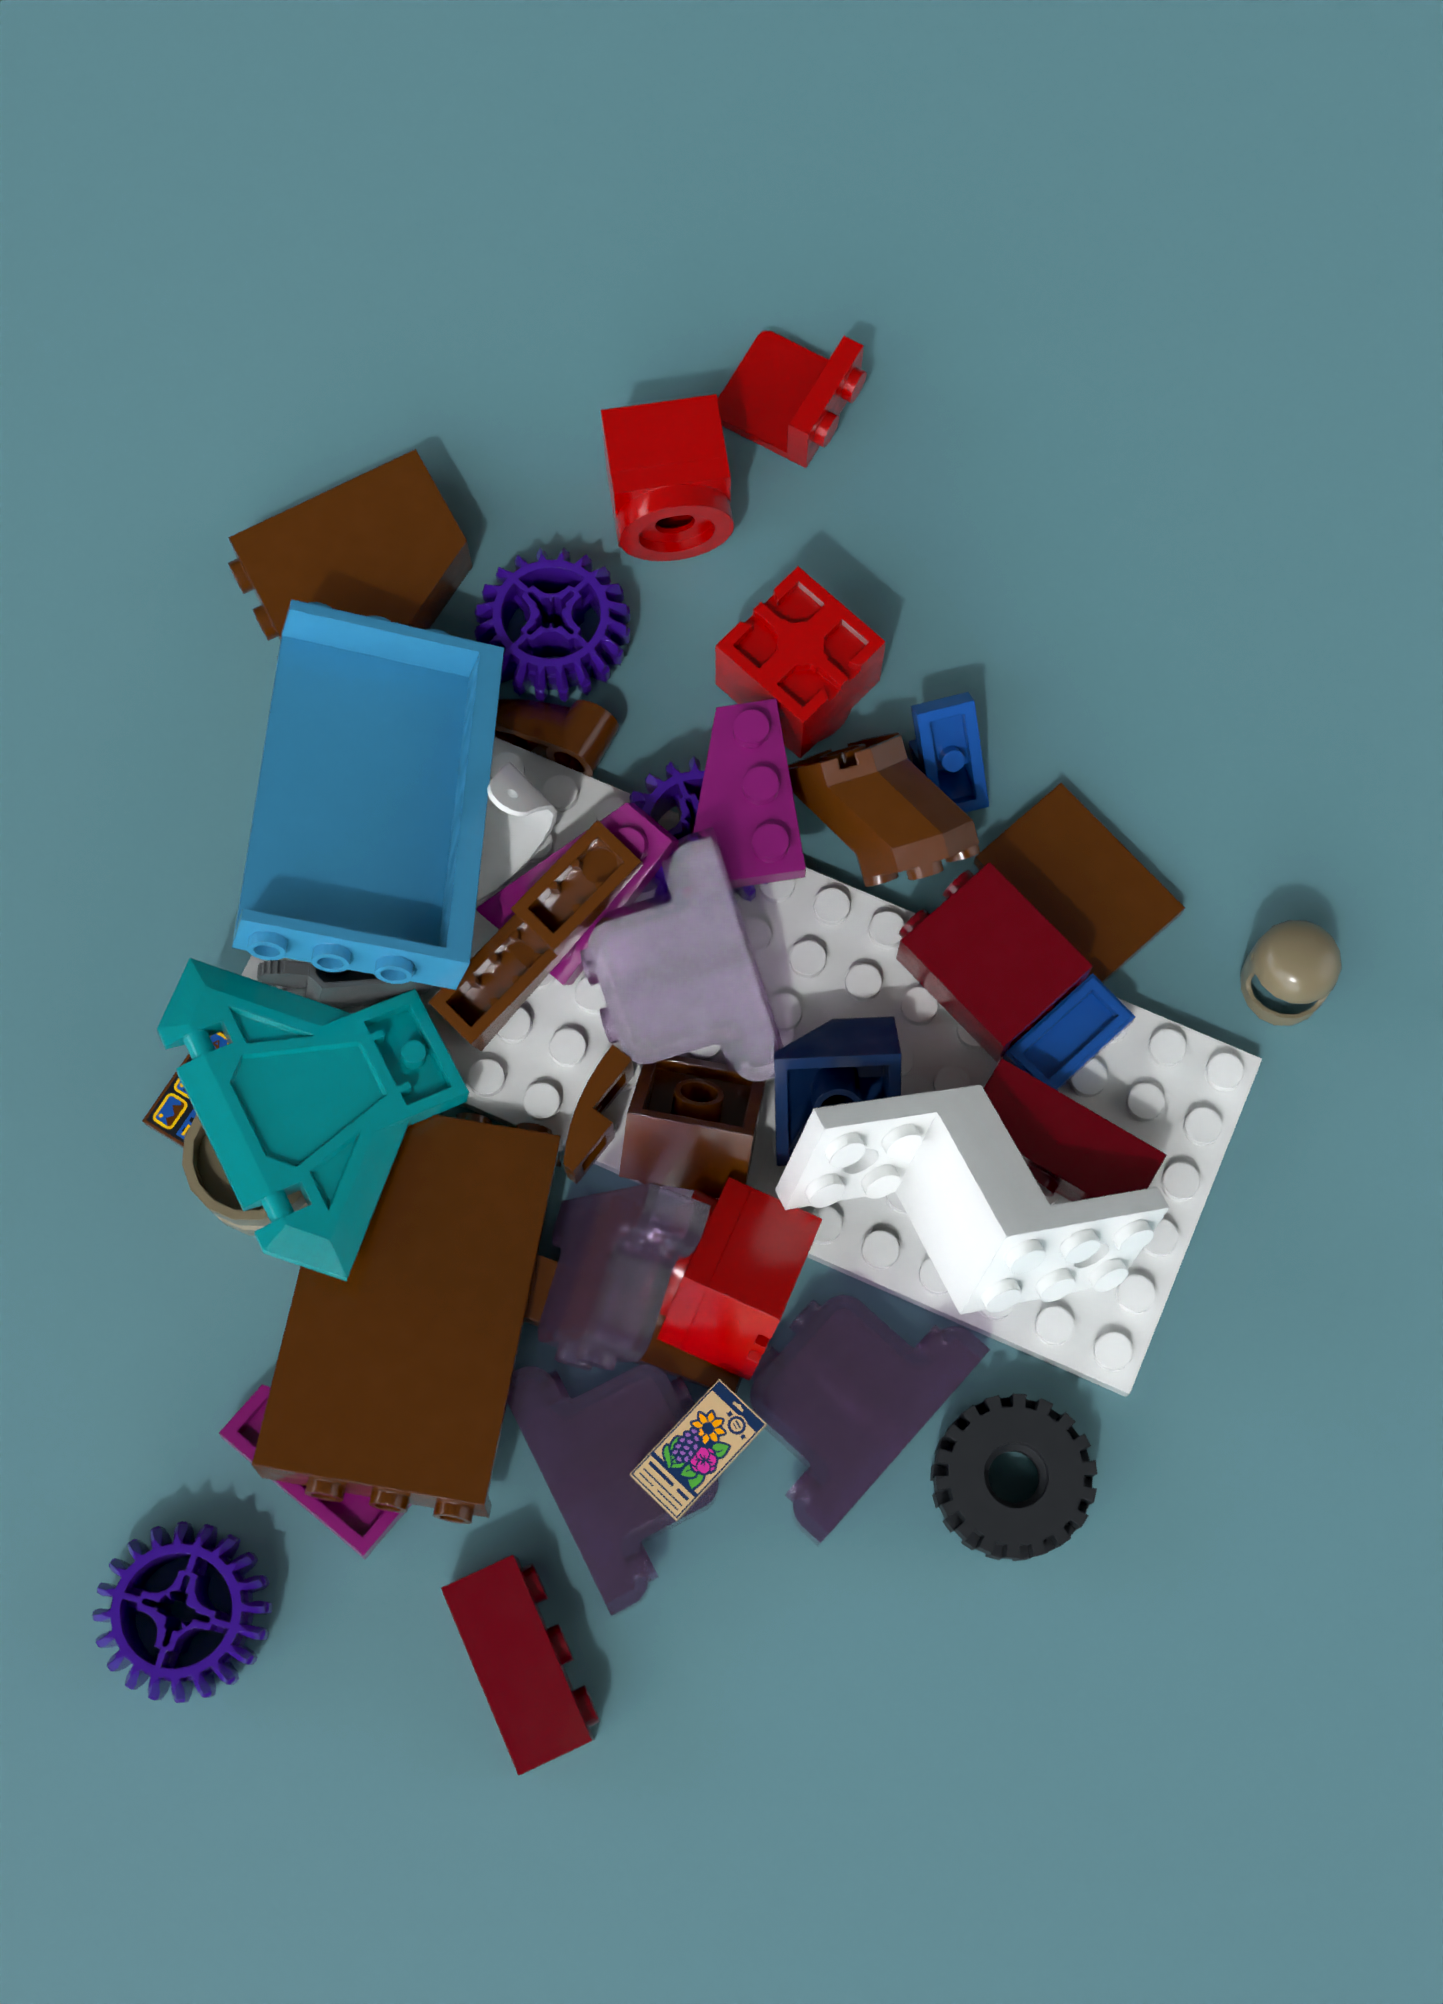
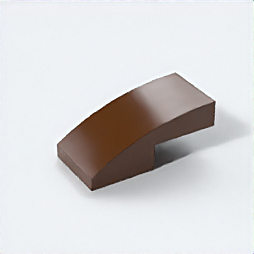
M614 1045L610 1047L588 1080L570 1123L563 1165L567 1177L575 1184H578L615 1138L613 1122L602 1114L634 1076L633 1060Z

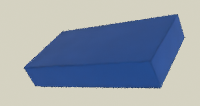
M1092 973L1008 1049L1003 1059L1058 1091L1134 1021L1135 1016Z

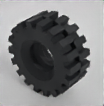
M1013 1393L1010 1397L1000 1398L999 1395L993 1396L965 1410L950 1425L939 1441L934 1452L936 1454L934 1464L931 1467L930 1481H933L935 1492L932 1494L935 1507L940 1508L945 1518L942 1521L950 1533L954 1531L962 1539L961 1543L970 1550L977 1549L985 1553V1557L996 1560H1027L1062 1546L1071 1539V1535L1077 1529L1083 1526L1089 1516L1086 1514L1090 1504L1094 1503L1097 1488H1092L1093 1476L1097 1475L1096 1460L1090 1461L1087 1448L1091 1447L1085 1433L1079 1436L1072 1427L1076 1421L1066 1412L1060 1415L1052 1410L1053 1403L1042 1398L1037 1402L1026 1399L1027 1394ZM1006 1452H1018L1027 1456L1034 1463L1038 1472V1485L1034 1494L1029 1499L1019 1503H1011L999 1498L994 1493L989 1483V1469L997 1456Z

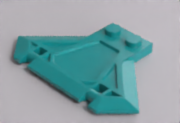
M189 958L157 1027V1033L165 1049L185 1045L192 1058L191 1061L176 1068V1072L242 1210L246 1211L263 1205L271 1223L254 1231L262 1252L346 1282L408 1126L467 1102L469 1091L416 989L355 1013H349ZM223 1031L228 1045L215 1049L210 1036ZM301 1191L308 1206L294 1211L287 1196Z

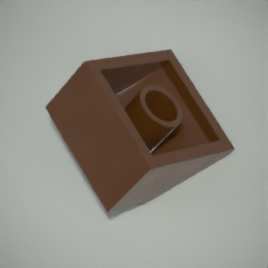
M647 1050L627 1112L619 1177L638 1180L642 1184L653 1187L666 1185L693 1191L696 1189L714 1198L720 1197L728 1177L747 1184L768 1072Z

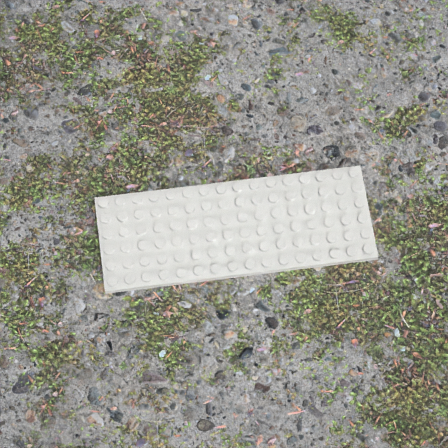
M494 737L490 781L507 762H511L558 811L556 823L535 856L513 879L494 894L478 902L476 907L588 830L597 820L601 821L626 802L630 803L629 797L631 794ZM669 810L661 817L658 823L668 831L678 824L679 814ZM691 820V834H690V836L693 837L694 824H693V822H692V820ZM679 865L671 869L686 875L687 865ZM806 868L804 878L754 885L756 897L751 902L744 900L737 893L733 894L735 910L731 914L726 913L722 909L720 901L712 903L711 917L707 919L701 917L700 904L690 903L689 912L686 916L681 917L676 913L677 899L672 898L667 905L659 909L654 905L656 888L649 892L641 893L572 985H562L549 973L482 1051L472 1046L428 1003L443 987L431 985L430 991L419 995L469 1091L467 1102L460 1105L512 1128H516L518 1123L524 1122L543 1125L552 1130V1134L561 1136L564 1151L570 1123L577 1103L601 1059L612 1045L633 1060L634 1076L602 1114L613 1122L615 1138L594 1163L618 1175L620 1172L627 1112L647 1050L768 1072L746 1185L777 1199L779 1197L775 1189L786 1166L776 1165L774 1052L831 1019L894 1016L901 1049V1096L980 1084L984 1088L1000 1060L996 1062L896 959L900 940L903 939L899 935V931L916 913L809 868ZM478 911L475 912L471 958L499 931ZM251 955L241 975L258 981L257 970L259 963L270 960L259 959ZM289 958L279 959V961L305 962V961H299V960H294V959H289ZM274 986L305 997V988ZM1119 999L1134 1014V1021L1058 1090L1060 1093L1167 1154L1148 1188L1158 1187L1170 1208L1154 1230V1237L1151 1242L1142 1248L1128 1269L1129 1274L1127 1278L1113 1289L1104 1292H1097L1094 1289L1073 1292L1053 1302H1043L1041 1299L1017 1303L1004 1311L996 1313L988 1312L986 1309L959 1314L895 1192L877 1199L861 1197L837 1201L823 1208H814L812 1206L800 1207L799 1209L823 1219L807 1257L1126 1397L1132 1390L1262 1058ZM370 1006L346 1007L337 1009L349 1013H355ZM630 1179L687 1205L694 1192L693 1190L666 1185L659 1187L648 1186L638 1180ZM1056 1192L1052 1197L1045 1196L1050 1205L1071 1202Z

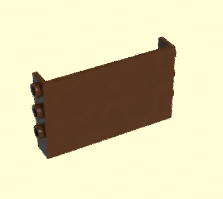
M469 1112L458 1113L456 1118L434 1115L408 1126L347 1282L300 1266L252 1466L261 1478L306 1486V1495L326 1501L342 1502L345 1493L370 1497L369 1505L371 1507L389 1512L406 1513L409 1504L434 1508L433 1517L452 1523L471 1524L473 1515L489 1518L492 1504L488 1494L556 1166L561 1167L563 1160L560 1135H554L549 1128L535 1123H518L516 1128L494 1125L489 1118Z

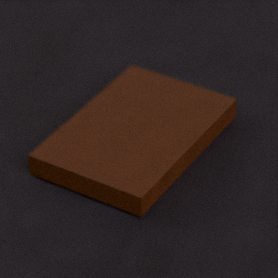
M1062 783L1056 786L975 856L973 863L981 870L990 862L1089 961L1093 967L1088 977L1093 973L1103 984L1176 920L1185 909Z

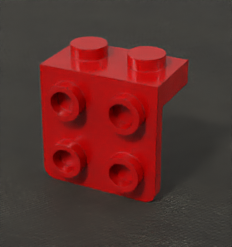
M765 330L760 332L717 399L722 426L807 468L819 447L825 448L832 439L839 423V415L846 403H853L864 385L867 372L861 369L864 345L843 336L831 357L827 359L773 331Z

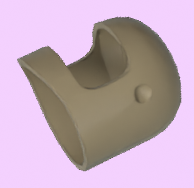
M1287 920L1273 925L1258 939L1247 956L1240 973L1241 991L1247 1006L1259 1019L1277 1026H1292L1308 1019L1322 1005L1337 983L1342 969L1340 950L1334 938L1325 929L1307 920ZM1256 975L1264 988L1274 997L1295 1004L1317 1002L1311 1009L1298 1014H1280L1266 1008L1255 998L1251 988L1252 978Z

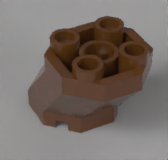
M898 732L848 743L846 748L833 752L832 749H828L788 764L793 793L855 853L865 887L892 881L898 878V873L906 871L908 880L932 876L944 870L941 861L943 859L946 862H955L980 853L979 840L973 820L907 758L902 737Z

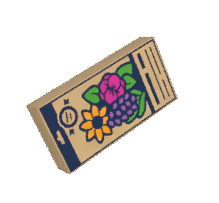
M719 1379L629 1475L677 1522L759 1435L767 1424Z

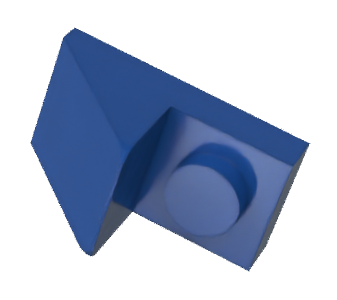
M969 692L912 705L911 711L916 739L909 741V750L914 765L965 813L989 807L975 701Z

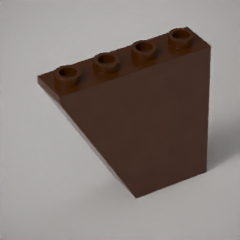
M416 449L228 537L237 559L228 562V565L243 594L254 590L261 605L252 609L268 641L276 637L279 640L281 639L291 599L306 603L319 602L330 606L332 609L363 616H381L394 623L425 630L430 629L473 567L467 540Z

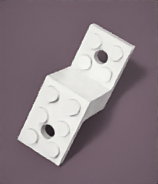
M981 1084L814 1108L775 1189L785 1210L806 1206L823 1208L837 1201L861 1197L877 1199L895 1192L959 1314L986 1309L988 1312L996 1313L1004 1311L1017 1303L1041 1299L1043 1302H1053L1073 1292L1089 1289L1104 1292L1115 1288L1127 1278L1129 1274L1128 1269L1142 1248L1151 1242L1154 1237V1230L1170 1208L1158 1187L1050 1205Z

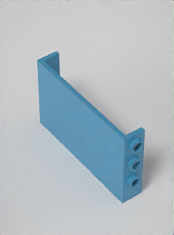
M291 599L281 633L232 948L246 950L252 956L263 960L289 958L310 962L316 968L327 972L353 970L374 974L379 980L392 984H403L411 981L448 989H457L470 964L488 801L487 787L490 782L504 647L451 636L438 629L425 630L394 623L381 616H363L332 609L330 606L319 602L306 603Z

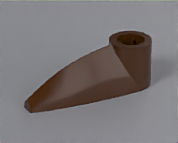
M498 699L494 737L592 777L617 734L619 724L616 718L606 709L586 700H577L571 707L534 700Z

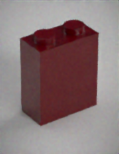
M989 862L975 875L970 870H966L952 881L943 893L947 900L931 914L924 908L905 923L899 931V935L903 939L900 940L896 959L977 1043L998 1062L1008 1049L1087 979L1093 966Z

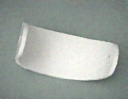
M507 762L495 774L487 787L490 800L487 803L477 903L498 891L526 866L547 840L556 823L558 810L511 762Z

